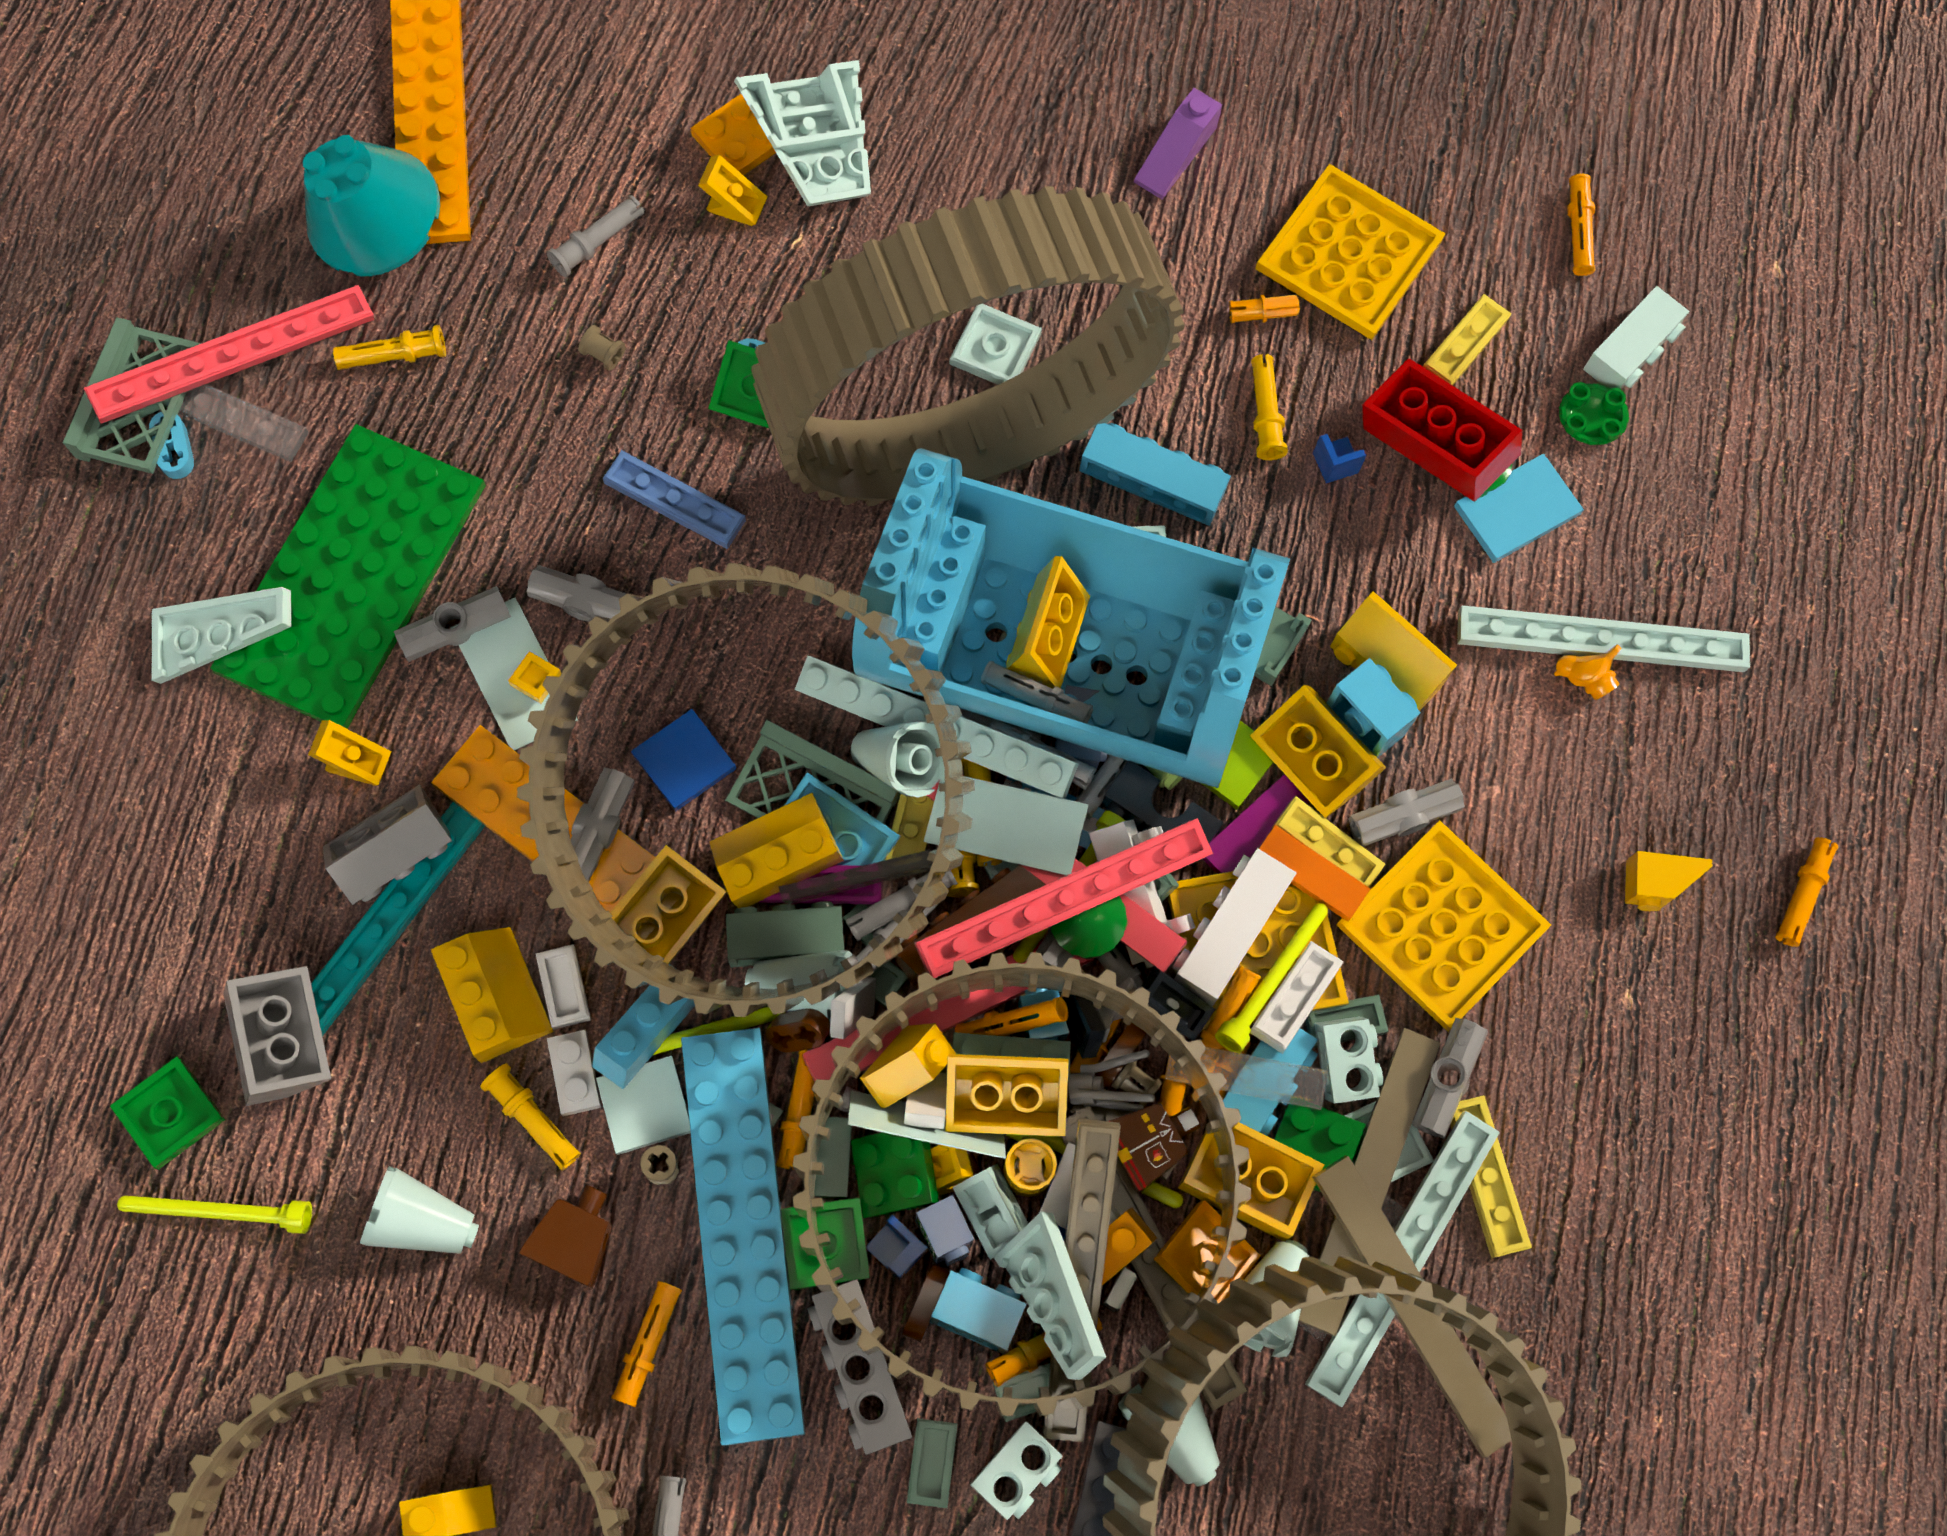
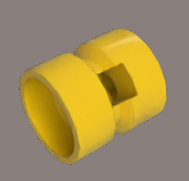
M1033 1138L1023 1139L1014 1144L1007 1153L1003 1166V1175L1010 1189L1017 1195L1025 1197L1037 1196L1045 1191L1055 1176L1057 1168L1056 1156L1051 1147L1041 1140Z

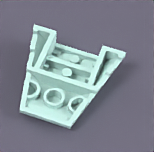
M859 60L829 64L818 77L770 83L768 73L736 77L734 80L807 206L866 197L871 194L867 150L864 149L863 142L865 122L861 119L860 103L863 100L862 89L858 86Z

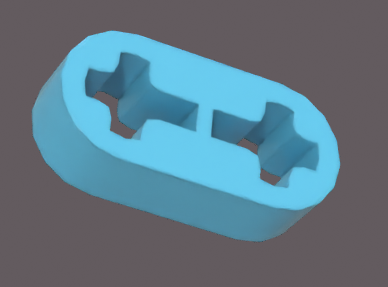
M162 412L152 417L149 429L161 424L164 417ZM176 415L174 425L170 429L172 439L165 441L157 464L167 477L181 479L192 471L194 459L186 426L181 418ZM175 450L180 459H178V465L172 467L170 464L173 461L171 451Z

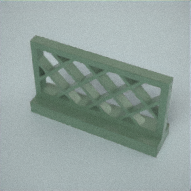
M116 317L87 386L202 343L134 327L130 320ZM142 340L156 343L159 349L141 359L137 354ZM187 391L134 411L116 421L110 420L107 425V422L100 424L84 392L63 444L76 459L90 462L92 458L153 474L165 441L169 437L170 429L174 425V419L179 413ZM161 409L164 415L161 424L147 430L141 418ZM137 421L143 433L123 441L118 430ZM114 433L119 443L118 445L106 451L96 449L100 438ZM148 441L151 448L146 460L132 458L128 450Z
M766 720L760 731L761 736L725 801L756 818H760L766 815V813L757 808L766 806L768 813L773 811L771 804L789 799L794 792L789 771L802 767L811 770L812 776L818 779L817 774L828 779V781L822 782L827 786L837 784L843 787L847 800L853 804L859 805L870 801L881 807L876 819L883 824L892 807H895L901 793L873 775ZM765 747L779 754L782 764L781 768L765 773L761 772L758 760ZM785 757L796 763L787 766ZM755 767L757 775L749 777ZM784 773L790 792L769 798L764 779ZM759 781L764 797L763 801L749 805L737 799L744 785ZM850 791L862 798L852 800Z

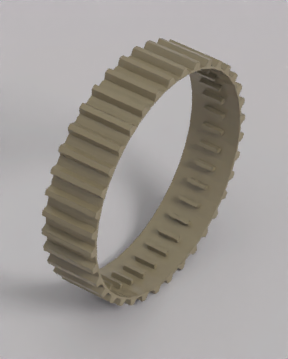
M1053 186L1044 187L1036 194L1022 195L1020 189L1010 190L1002 199L986 202L984 197L980 196L973 198L967 207L953 211L943 207L935 210L930 219L920 223L904 222L898 225L895 234L881 241L870 239L863 243V251L852 258L834 261L830 264L832 272L821 280H809L803 286L805 294L798 301L787 302L783 305L781 311L784 317L781 322L767 326L765 333L769 342L756 347L755 354L759 363L753 365L751 371L755 379L753 385L783 467L788 472L791 482L793 484L800 482L802 490L806 494L817 491L820 500L823 501L840 497L842 505H850L858 500L866 501L867 506H875L884 500H894L895 502L913 453L920 448L956 458L961 462L963 477L980 482L985 480L990 483L998 480L1001 474L1013 469L1023 470L1028 468L1032 461L1044 455L1053 456L1059 453L1060 447L1072 440L1084 439L1088 436L1087 431L1098 424L1108 423L1114 419L1113 413L1121 406L1133 404L1137 400L1136 393L1141 388L1151 386L1156 382L1157 379L1154 375L1156 370L1168 366L1171 362L1168 352L1180 346L1181 341L1177 333L1184 330L1185 324L1181 317V314L1184 312L1148 228L1138 212L1132 214L1128 203L1120 201L1112 204L1109 195L1104 192L1089 198L1086 196L1084 189L1075 187L1066 194H1056ZM1106 283L1123 285L1118 296L1104 313L1070 343L1034 367L983 392L944 406L891 418L833 420L811 416L823 399L863 363L899 340L959 311L996 298L1061 284Z
M728 563L724 574L702 567H695L689 569L687 582L661 577L653 580V593L651 595L641 597L626 594L619 598L621 612L611 619L595 616L589 622L592 636L584 645L568 644L564 649L563 654L569 664L564 668L561 676H546L542 685L550 696L546 701L544 710L531 711L528 722L537 729L533 746L520 750L519 759L530 766L529 783L517 788V798L529 803L531 820L520 827L522 837L535 839L539 856L530 866L533 874L547 875L548 881L553 888V891L546 899L551 909L564 907L568 916L573 920L567 933L573 940L587 937L598 948L594 961L599 966L604 967L616 963L620 968L626 970L625 984L635 989L647 983L659 988L660 1002L668 1005L683 998L694 999L696 1012L708 1014L724 1005L731 1006L735 1017H746L765 1005L769 1006L773 1014L784 1013L804 1001V999L811 1005L816 1004L839 991L840 984L848 989L873 973L872 964L880 967L903 951L899 938L909 939L927 926L929 922L923 910L945 900L949 890L942 882V879L947 871L960 866L964 855L955 848L958 833L971 829L972 818L962 812L963 795L975 790V781L963 776L961 759L972 752L970 742L957 740L953 723L962 716L959 706L945 705L944 699L939 692L946 682L944 675L940 671L926 669L919 661L925 648L919 641L896 636L895 632L898 621L891 615L875 610L866 613L868 602L866 598L843 589L834 594V583L804 574L799 580L797 573L776 566L767 565L763 572H761V570L739 563ZM753 586H771L770 594L787 597L788 588L806 591L804 602L819 606L821 598H824L839 607L835 613L836 616L850 620L853 614L868 627L864 632L868 638L877 640L880 636L893 651L889 656L891 661L896 664L903 662L914 679V682L909 684L913 692H921L930 711V714L925 715L927 723L935 724L940 742V748L935 749L936 757L942 756L945 769V782L939 783V792H945L944 817L937 818L936 822L937 827H942L939 846L937 850L929 852L927 860L933 863L926 882L921 881L917 883L912 890L918 896L909 912L907 913L905 910H902L893 917V920L898 925L886 940L880 934L868 942L873 951L863 960L858 962L853 954L841 961L840 963L845 971L827 977L823 969L809 976L811 983L794 986L793 979H787L776 984L777 989H760V982H751L743 986V988L726 985V980L724 979L708 982L693 976L694 971L686 969L681 972L663 962L664 958L658 954L653 956L635 942L637 939L622 931L612 919L613 916L609 911L602 907L593 892V888L582 873L578 857L571 843L564 804V769L567 761L568 743L571 731L576 723L575 719L583 699L589 694V688L596 675L609 664L607 661L621 644L627 645L632 640L630 636L645 623L654 624L659 621L657 616L671 607L679 609L688 607L687 601L700 595L711 599L720 598V590L735 587L738 593L746 595L754 594Z
M1031 952L1025 964H1008L1003 953H994L991 955L989 965L985 967L971 969L967 962L962 959L954 962L953 974L950 976H945L939 980L933 978L928 972L918 976L919 989L910 993L905 998L892 991L885 996L887 1011L882 1013L876 1020L862 1016L855 1023L858 1038L850 1048L835 1047L831 1053L835 1070L830 1080L816 1079L812 1087L818 1103L815 1115L801 1117L799 1128L805 1140L808 1141L807 1152L794 1156L793 1168L799 1178L804 1180L805 1190L793 1196V1206L799 1216L806 1218L809 1224V1229L799 1236L801 1247L807 1255L817 1256L821 1264L812 1275V1278L822 1292L833 1291L834 1295L838 1298L836 1305L831 1311L841 1325L855 1323L862 1331L857 1345L867 1355L881 1350L890 1358L888 1372L899 1380L910 1372L915 1377L923 1380L924 1395L934 1399L944 1389L959 1395L961 1409L972 1411L977 1402L981 1400L996 1403L1000 1416H1013L1018 1404H1033L1039 1416L1052 1415L1055 1412L1057 1401L1070 1399L1077 1409L1094 1405L1096 1390L1106 1387L1111 1393L1118 1395L1132 1389L1130 1374L1138 1370L1146 1373L1143 1365L1149 1357L1162 1360V1352L1169 1346L1172 1347L1169 1336L1167 1335L1151 1352L1146 1345L1136 1350L1135 1352L1141 1360L1126 1371L1120 1373L1116 1364L1105 1369L1110 1379L1096 1386L1086 1389L1082 1378L1081 1380L1073 1381L1075 1392L1049 1397L1048 1386L1039 1387V1398L1034 1399L1012 1398L1011 1387H1003V1397H990L975 1393L977 1382L973 1381L968 1382L967 1390L951 1387L940 1381L943 1371L935 1368L932 1377L927 1376L907 1364L912 1357V1354L904 1350L899 1358L888 1351L878 1341L885 1334L884 1331L877 1326L870 1333L855 1316L854 1312L862 1307L857 1299H853L848 1304L843 1299L835 1281L844 1276L839 1267L832 1270L829 1269L822 1248L831 1244L829 1235L827 1233L819 1235L817 1229L816 1211L824 1210L823 1199L815 1198L814 1195L816 1175H824V1165L821 1162H817V1155L821 1140L829 1141L831 1136L830 1129L825 1127L826 1121L833 1106L841 1108L843 1099L839 1093L849 1077L857 1078L861 1073L858 1066L860 1061L872 1049L878 1052L883 1047L882 1039L898 1026L902 1030L909 1025L908 1019L927 1008L932 1012L938 1009L939 1002L960 995L962 999L969 998L970 992L994 988V993L1002 992L1003 987L1012 986L1028 987L1029 992H1036V988H1045L1062 992L1061 996L1069 998L1070 994L1093 1001V1006L1098 1009L1104 1006L1124 1017L1123 1022L1130 1026L1133 1023L1144 1030L1152 1038L1150 1043L1156 1047L1159 1044L1176 1062L1173 1066L1176 1072L1179 1073L1182 1070L1195 1090L1192 1094L1194 1101H1201L1209 1118V1123L1206 1125L1207 1134L1214 1133L1219 1156L1214 1159V1167L1221 1168L1223 1191L1216 1194V1203H1222L1221 1226L1213 1228L1211 1233L1212 1238L1218 1239L1212 1262L1206 1260L1202 1263L1200 1271L1207 1273L1199 1293L1196 1295L1190 1292L1183 1300L1190 1307L1182 1320L1177 1325L1170 1320L1162 1327L1167 1334L1174 1326L1187 1330L1190 1327L1189 1324L1196 1317L1199 1318L1197 1305L1204 1299L1217 1305L1218 1302L1211 1294L1216 1284H1222L1233 1278L1236 1267L1227 1256L1230 1252V1247L1237 1245L1246 1238L1247 1228L1236 1221L1238 1208L1251 1199V1188L1239 1182V1168L1250 1159L1247 1147L1235 1144L1232 1129L1242 1118L1239 1109L1225 1108L1223 1099L1219 1093L1227 1082L1223 1073L1208 1072L1206 1066L1200 1060L1206 1049L1201 1040L1187 1042L1176 1030L1181 1017L1174 1011L1161 1016L1156 1010L1148 1006L1149 991L1141 987L1132 994L1116 986V973L1108 969L1098 978L1081 973L1080 961L1070 957L1061 968L1045 965L1041 953Z
M1338 1256L1333 1267L1316 1258L1304 1257L1301 1259L1298 1271L1292 1272L1272 1264L1265 1267L1263 1281L1252 1285L1238 1278L1230 1282V1297L1222 1300L1217 1305L1207 1299L1201 1301L1197 1305L1199 1314L1197 1321L1187 1330L1174 1326L1168 1332L1172 1347L1165 1353L1162 1360L1150 1357L1147 1359L1143 1368L1149 1376L1148 1381L1140 1394H1127L1123 1403L1132 1413L1125 1431L1112 1434L1110 1444L1119 1450L1120 1454L1117 1469L1104 1474L1103 1485L1114 1494V1509L1103 1515V1527L1113 1536H1155L1159 1489L1169 1452L1187 1412L1208 1380L1239 1347L1266 1326L1300 1308L1331 1298L1338 1300L1343 1299V1296L1362 1294L1368 1298H1377V1293H1383L1406 1304L1410 1303L1411 1296L1416 1297L1414 1305L1440 1316L1441 1312L1445 1314L1441 1321L1462 1331L1468 1338L1467 1344L1477 1350L1486 1364V1368L1492 1375L1504 1404L1512 1439L1514 1482L1511 1513L1505 1536H1570L1579 1532L1581 1520L1570 1514V1497L1581 1490V1479L1569 1473L1567 1458L1576 1450V1445L1573 1438L1560 1432L1557 1423L1565 1412L1562 1401L1544 1393L1542 1386L1548 1374L1542 1366L1521 1357L1526 1344L1520 1337L1498 1328V1317L1487 1310L1468 1303L1465 1296L1385 1263L1374 1261L1372 1266H1369L1348 1256Z
M406 1346L401 1357L397 1352L375 1347L365 1349L361 1362L340 1356H332L325 1359L323 1373L317 1375L295 1371L286 1376L285 1391L277 1395L258 1393L250 1399L252 1414L242 1422L225 1421L217 1429L222 1443L216 1447L211 1455L196 1454L190 1462L196 1477L191 1482L187 1492H172L167 1503L176 1512V1515L172 1520L170 1530L156 1533L154 1536H203L207 1520L211 1512H215L218 1505L216 1502L229 1478L235 1477L238 1472L236 1468L252 1448L257 1449L263 1443L261 1438L276 1423H286L290 1420L291 1416L289 1414L304 1402H319L323 1399L321 1393L338 1384L339 1387L344 1388L357 1386L356 1378L375 1373V1378L392 1379V1370L411 1368V1376L427 1378L428 1368L448 1369L446 1380L459 1383L462 1382L464 1373L483 1380L479 1390L494 1394L497 1387L501 1388L515 1398L510 1405L518 1411H524L528 1406L543 1420L538 1427L543 1433L550 1434L554 1431L567 1448L561 1454L566 1461H576L586 1481L580 1485L582 1492H591L596 1503L599 1518L593 1519L594 1527H602L604 1536H621L619 1528L630 1518L627 1508H616L613 1506L612 1498L608 1492L617 1481L613 1471H599L591 1458L598 1444L593 1437L576 1436L569 1429L573 1414L567 1408L555 1405L547 1407L542 1404L543 1388L537 1384L522 1380L511 1385V1370L488 1362H484L476 1370L474 1357L448 1350L439 1360L436 1351L418 1346Z

